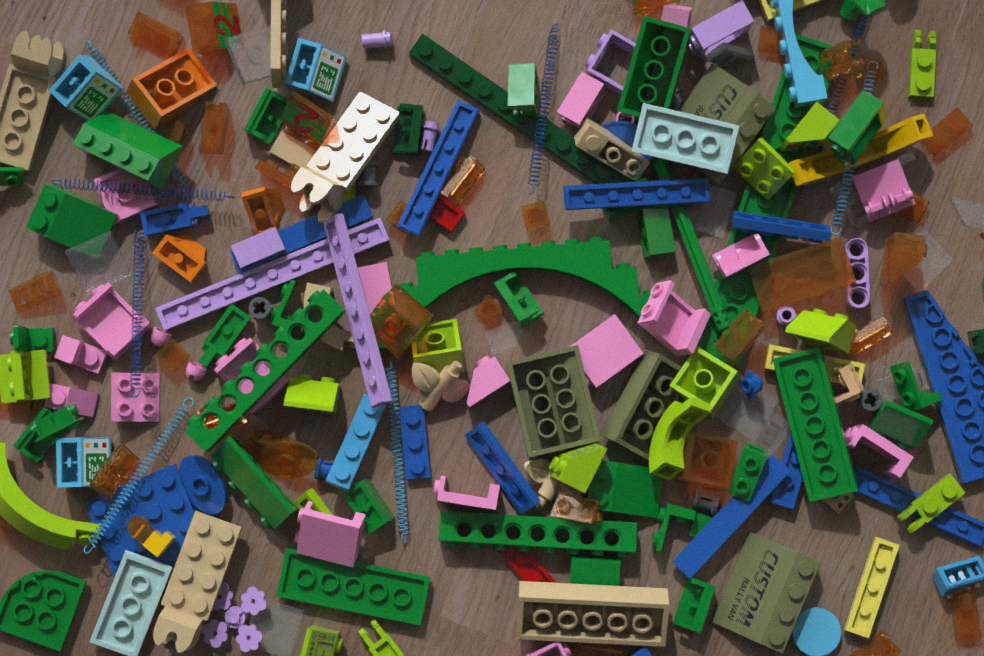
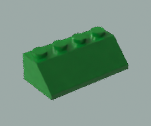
M643 16L618 105V112L640 117L643 103L669 109L691 28Z
M105 111L85 122L73 142V145L85 154L160 190L184 149L183 146L109 111Z
M228 436L212 453L211 457L214 459L212 464L221 474L225 472L229 476L230 480H228V483L236 492L242 491L246 496L244 499L245 503L252 510L257 509L261 513L260 520L268 529L271 527L274 530L278 529L299 511L297 506L237 437Z

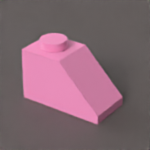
M487 355L476 362L478 367L474 369L467 399L469 408L510 383V379L495 356L490 359Z

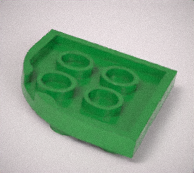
M55 570L37 571L18 579L8 588L1 599L0 630L51 649L63 651L88 581Z

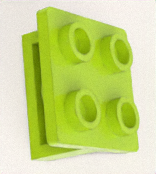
M760 138L733 166L766 200H769L795 173V170L788 165V162L763 138Z
M16 350L10 351V354L0 355V394L2 403L48 399L51 397L46 350L28 352Z

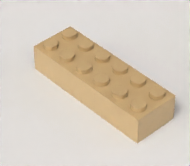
M519 581L517 639L665 647L669 614L668 588Z

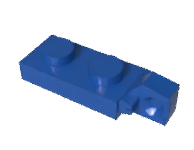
M184 202L140 212L144 236L148 237L198 225V219L210 217L209 207L207 205L195 207V203Z

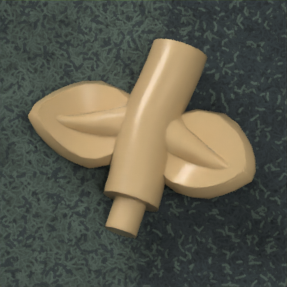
M453 361L451 365H446L440 373L429 365L413 363V382L419 390L425 391L419 400L422 408L427 411H433L441 397L445 401L452 403L459 401L468 393L470 384L466 380L457 379L460 376L458 371L462 367L458 361Z
M533 458L523 465L528 478L535 484H542L538 491L540 494L538 498L541 501L537 503L542 508L548 500L552 502L555 496L560 501L569 505H581L583 502V492L549 475L551 461L547 458Z

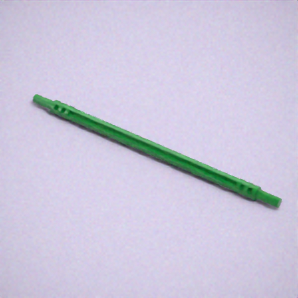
M653 156L651 160L659 181L675 180L667 159ZM669 205L718 331H721L728 352L737 351L738 348L730 330L731 323L685 205Z

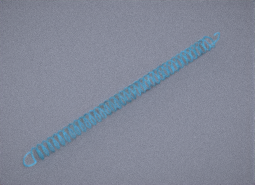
M86 40L89 45V48H91V43L88 40ZM98 47L94 48L92 51H89V48L87 50L88 52H90V56L93 57L100 53V51H98L94 55H91V53L96 51ZM99 55V56H98L96 59H94V60L96 61L97 59L101 58L103 55ZM126 91L123 92L121 95H118L120 96V99L124 100L129 97L128 95H126L124 98H121L122 95L126 94ZM131 98L128 99L126 102H123L125 103V106L127 102L131 101ZM134 102L126 106L127 110H130V114H132V117H134V113H131V110L135 109L137 106H134L132 109H128V107L133 105ZM139 113L137 116H135V121L139 122L140 120L144 119L145 116L141 117L139 120H136L138 116L142 115V113ZM147 120L143 121L141 124L138 125L141 126L142 124L146 123ZM178 167L177 169H175L174 171H171V172L174 173L175 171L179 170L180 167ZM180 171V172L177 173L176 175H173V176H175V179H176V176H177V175H179V174L182 173V171Z
M870 61L867 65L868 67L871 62H875L877 64L878 69V63L876 61ZM867 68V71H868V72L873 73V74H877V72H875V71H869L868 68ZM866 72V77L876 78V76L868 75V72ZM868 79L865 80V81H869V82H875L874 80H870V79H869V80H868ZM865 83V85H868V86H871V87L874 86L873 84H866V83ZM864 87L866 90L873 91L871 88ZM844 171V174H845V175H843V178H844V176H846V175H847V176H850V177H854L853 175L846 174L845 171ZM840 188V193L850 194L849 192H843L841 189L851 190V188ZM840 195V196L838 197V200H840V199H839L840 197L847 198V199H848L849 197ZM837 201V206L847 207L846 205H840L838 202L848 203V201ZM834 215V217H835L834 219L844 220V219H842V218H837V217ZM834 221V223H832V226H831V232L833 233V231H832L833 224L837 223V224L843 225V223Z
M391 368L386 369L387 372H391L388 374L396 373V371H388ZM386 374V376H391L390 378H387V380L397 377L394 375ZM388 380V381H392V382H389V383L397 382V380ZM388 383V385L391 386V387H389V388L398 386V385H393V384H389V383ZM389 389V390H394V391H390V392L398 391L397 389ZM391 401V402H388V403H390V404H393V405H390L389 408H395V409L389 410L390 413H395V414L389 415V417H394L393 419H390L389 421L394 420V419H399L400 417L392 416V415L399 414V412H391V411H393V410L399 409L398 407H391V406H394V405H398L399 403H392V401ZM391 421V422H396V423L390 424V426H394V427H395V428H391L390 430H391V431H398V432L391 433V435L396 436V437H393V438L401 437V435H395V433L401 432L400 430H392V429H396V428H400V427H401V426L393 425V424L400 423V421ZM391 438V440H399V441L392 442L391 444H393V445H398V446L392 447V449H397L396 451H393L392 453H393V454H399V455H395V456L392 457V458L398 459V460H394L393 463H401V464L394 465L393 467H395V468H400V469H396V470H401V469H403L404 467H397V466H398V465H402L403 462H395V461L402 460L403 458H399V457H396V456H400V455H403V454H402V453H394V452L401 451L402 449H400V448H395V447L402 446V444H394V443L400 442V441H402V440ZM394 470V472H400V473H398V474H395L394 476H395V477H401V478L394 479V481H399V482H400V483H396V484H394V485H395V486H403V487L395 488V490L401 491V492L395 493V495H403V496H400V497L395 498V499H397V500H403V501L396 502V504H401V505H402V506H398V507H396V508H397V509H405V510H407L406 508H399V507H403V506H406V505H407V504H404V503H400V502L406 501V499H398V498H401V497H405V496H406L405 494H398V493L405 492V490H400V488H404L405 485H397V484H401V483H404V482H405V481H402V480H398V479L404 478V476H396V475H399V474H403L404 472H403V471H396V470ZM401 510V511H397V512H396V513H399V514H404V515H399V516H397V518H405V519H402V520H398V521H397L398 523H405V524L398 525V527H403V528H404V529L398 530V532H407V533L401 534V540H402V543H403V544L406 542V536H405V541L403 542L402 535L409 533L408 531H401V530L408 529V527L402 526V525L408 524V522H400V521H403V520H407V519H408V518H406V517H400V516H405V515H407V513H402V511H405V510Z
M180 404L182 408H178V410L181 409V410H184V411L188 412V411L182 406V405H184V404ZM176 411L175 413H176L177 416L173 415V418L175 419V420H173V421H175V422H177V423L180 424V422H179L175 417H177V418H179V419H181V420H183V419H182L177 413H179V414H181V415H183V416H186V415H185L184 413H182V412L180 413V412H177V411ZM171 421V423H167L169 427H165V429L168 428V429H170V430L175 431V430L170 426V425H173L174 423H173L172 421ZM162 431L164 435L160 434V437L163 439L162 441L167 443V441L162 436L168 439L170 438L164 432L170 435L173 434L169 431ZM159 440L158 442H154V444L157 446L155 448L159 450L162 449L157 444L165 447V445H163ZM149 450V452H150L151 454H146L147 456L150 455V456H152V457H154V458H157V457L152 453V452H155V451H153V450ZM144 457V460L147 462L146 464L152 466L146 459L154 462V460L151 458L149 459ZM139 465V468L141 469L139 471L146 474V472L141 467L148 470L149 468L147 466L144 467L142 465ZM133 473V475H134L135 477H131V479L134 478V479H136V480H138V481H141V480L136 476V475H139V474ZM128 481V483H129L130 485H127V484L125 485L126 487L129 486V487H131V488H133V489H136V488L130 483V482H132V481ZM123 488V491H124L125 493L120 492V494L122 493V494H124V495H126V496L131 497V496L125 491V490H127V489H125V488ZM117 496V498H118L120 501L115 500V502L117 501V502L122 503V504H124V505H125V503H124L120 498H122V499L128 501V499H127L126 497L123 498V497H120V496ZM112 504V506H113L115 509L109 508L112 513L107 512V514H108L110 517L104 516V518H105L106 520H101L102 522L105 521V522H107V523H109V524H112V523L107 519V518H109V519L114 520V518H113L110 514H112V515H114V516H117V514H115L112 510L117 511V512H120V511L114 506L115 504ZM99 523V526L102 528L100 530L107 532L102 526L107 528L109 526L104 523L105 525ZM93 531V533L97 537L90 535L93 540L88 539V541H92L98 544V542L93 537L101 540V538L97 534L104 536V534L102 532L98 533Z

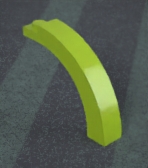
M0 442V515L21 533L52 547L69 550L73 542L80 545H92L88 539L93 540L90 535L97 537L93 531L100 533L96 529V527L100 528L99 524L65 519L47 512L32 502L14 481L7 464L6 443Z

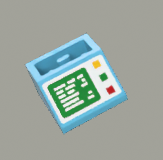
M298 38L284 83L287 90L333 103L347 56L322 44Z
M78 55L50 88L49 92L67 109L89 121L103 113L124 88L90 55Z
M111 437L56 438L57 488L112 486Z

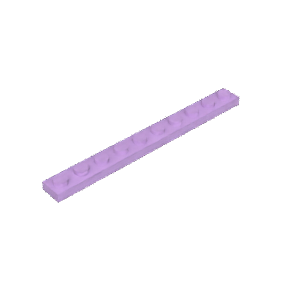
M381 218L348 230L354 255L390 241ZM328 239L156 307L155 309L164 331L333 264Z

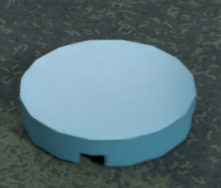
M811 607L800 612L791 634L793 642L799 650L810 656H824L837 647L841 638V627L833 613L824 608Z

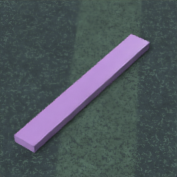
M343 213L335 214L324 221L323 224L370 405L372 408H376L391 402L392 398Z

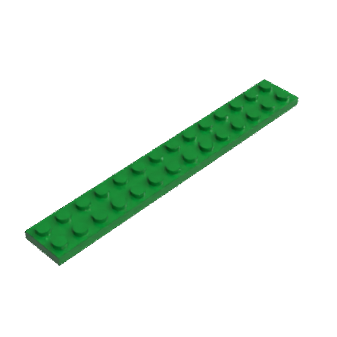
M795 34L799 48L809 66L817 75H823L827 92L840 48ZM782 69L772 100V105L776 109L765 122L761 138L784 160L790 163L794 160L805 158L808 149L781 151L779 147L813 105L795 108L794 102H790L788 88L791 87L790 80L785 78L784 69ZM791 176L769 200H766L747 181L738 211L787 219L797 187L794 179ZM732 227L726 248L755 233L760 236L770 255L723 279L718 271L715 285L731 323L730 330L738 350L732 353L728 352L721 331L717 330L712 315L705 326L697 346L720 361L739 368L782 234L767 236L761 234L760 231L750 230V232H741L736 227Z

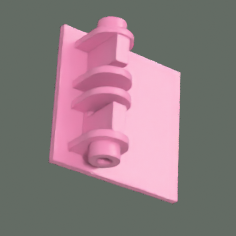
M899 159L852 177L869 222L916 204Z
M387 262L359 267L358 272L369 314H374L376 310L379 313L382 312L378 308L383 302L394 310L395 300Z
M111 373V422H159V373ZM132 374H141V376H131V375H132ZM131 378H133V379H134V378H140V379H141L140 381L132 380L131 382H132V383L138 382V383H141V384H140V385H134V384L130 383V380H131Z

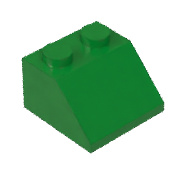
M883 401L882 405L874 411L868 428L885 439L888 438L895 441L896 446L908 451L909 448L913 449L919 446L934 420L893 402Z

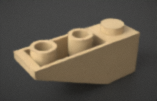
M586 118L574 136L575 144L578 148L634 181H638L650 163L644 156L631 151L632 148L589 118Z

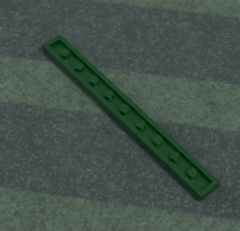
M423 33L409 51L410 56L532 140L536 136L544 137L545 139L535 138V140L544 141V143L538 144L544 146L545 149L596 184L610 183L618 172L578 148L573 136L548 119L539 116L538 119L547 120V122L538 121L539 124L547 125L540 126L536 123L537 117L513 116V110L508 109V92ZM536 125L538 128H545L546 130H539L536 128ZM535 129H537V130H536L537 132H544L545 135H541V134H538V133H537L536 136H535V135H534V134L536 133V132H535Z

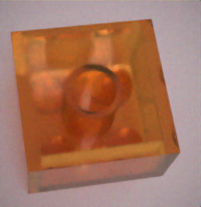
M690 431L683 449L684 470L676 475L675 482L717 491L729 490L738 441Z

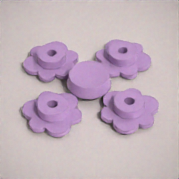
M222 583L213 609L219 610L221 608L227 610L225 622L213 619L210 621V624H205L202 628V632L205 635L204 642L207 644L211 643V646L214 648L221 647L223 641L228 639L226 632L229 626L231 628H239L236 642L240 644L241 651L257 650L259 643L263 640L262 632L257 631V626L254 624L249 626L243 624L246 622V613L250 612L252 615H258L259 611L267 608V601L264 599L265 592L258 591L256 587H249L247 593L241 595V600L243 601L241 608L238 606L230 607V600L234 595L233 592L229 591V585Z

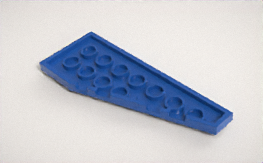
M928 290L903 297V302L932 393L940 391L942 401L937 402L936 406L961 483H967L983 478L984 367L960 338V334L944 315L945 313Z

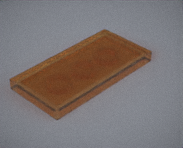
M841 237L747 267L762 314L857 283Z

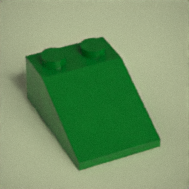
M45 183L26 228L48 239L100 259L119 215L65 188L62 189L58 185Z
M602 460L587 489L585 508L657 518L663 478L650 474L649 467Z

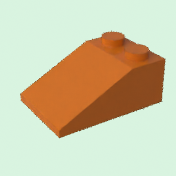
M188 48L132 78L126 93L151 126L157 129L175 119L215 89L217 84Z

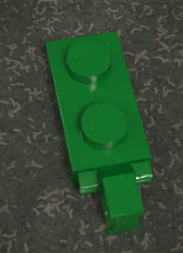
M231 303L204 340V345L201 349L205 353L198 362L208 369L215 359L218 361L227 354L252 318Z

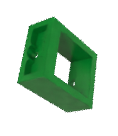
M864 90L860 93L828 137L833 157L843 164L848 162L852 166L855 164L887 120L884 102Z

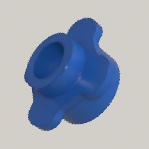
M751 370L745 371L744 378L739 380V387L746 393L748 399H754L755 394L761 392L763 382L758 374H753Z

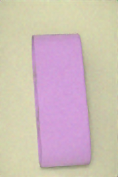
M854 238L844 244L842 248L843 298L847 308L859 310L865 307L870 300L869 261L866 242L860 238ZM853 244L859 247V256H853L850 253V245ZM852 268L860 271V280H854L851 277L850 272ZM853 292L861 295L862 302L860 305L853 303L851 299Z

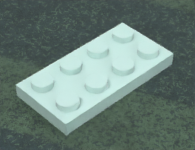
M643 103L631 151L728 174L740 125Z
M125 550L91 636L90 643L127 656H137L172 567Z

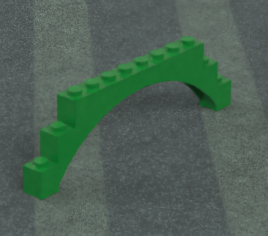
M591 237L589 242H580L579 239L565 240V244L557 245L555 241L541 242V246L531 247V243L517 244V248L507 249V245L493 246V250L483 251V247L469 248L467 253H459L458 249L446 250L444 255H435V252L420 253L421 257H416L418 286H413V283H400L399 288H394L396 312L404 314L410 325L429 306L453 289L490 274L513 270L555 272L580 279L610 294L626 306L638 319H640L642 308L647 304L651 295V290L643 291V295H639L636 267H630V263L616 264V268L612 269L610 241L604 240L603 237ZM378 318L375 319L383 327L387 329V326L383 322H381ZM372 320V326H373V329H374V333H375L378 329H381L385 334L388 335V333H387L386 331H384L379 325H377V324ZM394 321L392 322V324L395 325L400 331H402L404 334L406 333ZM375 333L379 350L400 348V344L396 340L390 346ZM394 333V336L401 340V338Z

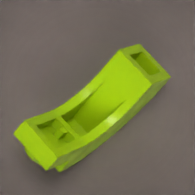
M690 397L684 403L674 401L666 409L655 428L649 451L650 474L671 480L684 470L683 449L687 435L698 422L711 413V404Z

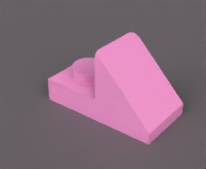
M63 335L54 358L101 374L108 354L103 349Z
M50 383L51 397L46 399L44 407L59 410L68 404L70 406L75 404L79 411L78 414L94 417L99 397L98 393Z

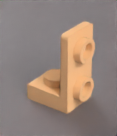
M851 362L839 369L841 373L838 375L840 382L844 388L848 387L849 391L836 396V404L843 400H846L847 403L860 398L859 393L864 390Z

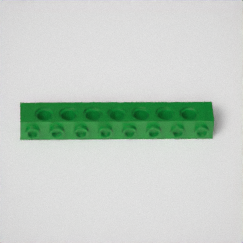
M324 289L321 292L315 291L307 300L309 304L303 310L299 308L292 314L290 324L286 328L281 326L273 334L275 339L269 345L263 344L255 353L257 357L251 363L247 361L238 370L240 375L234 381L229 379L221 388L223 392L217 398L213 396L203 406L206 410L200 416L195 414L186 423L188 428L185 432L205 452H210L346 313V310ZM314 310H320L323 314L322 319L317 323L310 321V314ZM298 327L304 328V338L294 340L292 336L293 331ZM280 345H286L288 348V353L284 358H278L275 354L276 348ZM262 363H269L271 367L269 374L266 376H261L258 372V368ZM246 380H250L253 383V390L248 394H244L241 391V385ZM228 398H233L236 406L234 410L227 412L224 409V402ZM214 415L218 418V426L215 429H209L206 424L207 419Z
M453 511L440 512L439 542H444L445 547H458V543H468V548L483 549V544L493 545L494 550H507V546H517V551L532 552V547L542 548L543 553H556V549H566V554L581 555V550L591 551L592 556H605V552H615V557L630 558V553H636L637 523ZM463 523L471 527V533L467 537H461L457 533L458 526ZM486 525H492L496 530L495 536L489 539L485 538L481 533L482 528ZM514 526L520 530V537L518 539L511 540L506 536V530L509 527ZM534 528H540L544 531L545 537L542 541L537 542L531 538L530 534ZM560 529L566 530L569 534L568 541L565 543L558 542L555 538L556 531ZM581 532H591L593 542L588 545L583 544L580 540ZM612 532L616 534L618 538L616 545L609 546L605 543L604 537L606 533Z

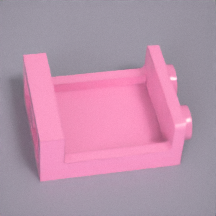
M671 280L656 283L651 289V295L647 304L642 308L638 324L676 356L693 354L711 313L705 308L694 310L672 291L675 283Z
M108 282L105 286H98L92 292L93 297L87 302L82 301L75 307L73 318L116 361L131 347V337L133 339L141 338L133 335L141 334L143 336L151 327L150 322L144 316H142V320L133 319L132 307ZM137 321L143 322L142 324H135V323L133 324V326H142V328H133L134 331H135V330H142L143 332H141V333L133 332V331H132V327H133V326H132V323H133V322H137Z
M615 314L571 345H578L588 387L592 385L595 389L644 354Z
M243 338L234 346L235 351L229 357L225 354L215 363L217 367L214 371L225 383L229 379L234 381L240 375L238 370L247 361L251 363L257 357L255 353L260 347L253 339L249 338L246 340ZM262 363L258 368L261 376L268 375L271 370L269 363ZM284 375L250 412L254 415L288 386L289 379ZM246 380L242 383L241 391L244 394H248L253 390L252 381Z
M864 424L856 425L852 428L849 427L844 433L848 448H854L858 441L890 460L882 472L889 478H901L914 458Z
M441 476L440 480H435L433 495H438V501L496 510L500 485L490 484L488 498L445 491L446 476Z
M308 501L305 508L300 509L297 517V523H300V528L297 529L294 542L298 543L296 553L354 567L360 553L366 514L356 512L353 520L314 511L312 510L313 502Z

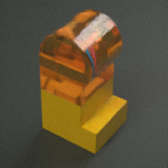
M145 516L132 517L127 523L128 533L156 557H161L177 538L170 531H166L162 535Z

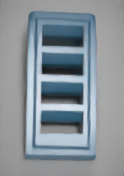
M980 556L938 567L934 571L932 579L941 596L944 597L983 582L984 563ZM971 566H974L978 575L975 576L971 569ZM963 569L965 570L968 578L965 577L962 571ZM953 573H955V575H956V577H957V579H958L959 581H956V580H955V578H954V576H953Z

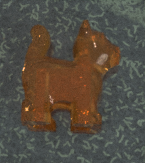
M856 38L854 41L847 40L837 43L818 54L822 65L827 60L831 61L832 67L824 70L827 80H834L838 76L849 74L857 78L865 76L870 57L852 59L850 48L859 47L861 39Z

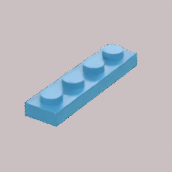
M363 395L326 478V483L349 492L386 404L372 408L368 395Z

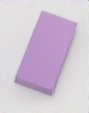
M276 227L231 245L240 268L285 250Z

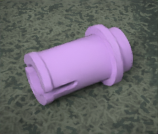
M383 30V33L362 34L363 49L380 47L388 49V47L392 46L391 32Z
M425 121L424 125L421 126L423 133L419 146L420 150L433 152L437 131H440V128H438L439 123Z
M783 306L775 314V321L782 326L789 325L796 318V313L791 307ZM782 313L786 314L789 318L787 320L783 319Z

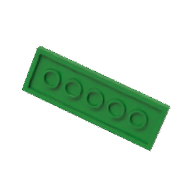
M822 347L774 358L773 363L809 502L859 491Z
M286 548L276 594L277 597L421 626L430 576L361 562H355L354 567H349L296 553L297 549Z

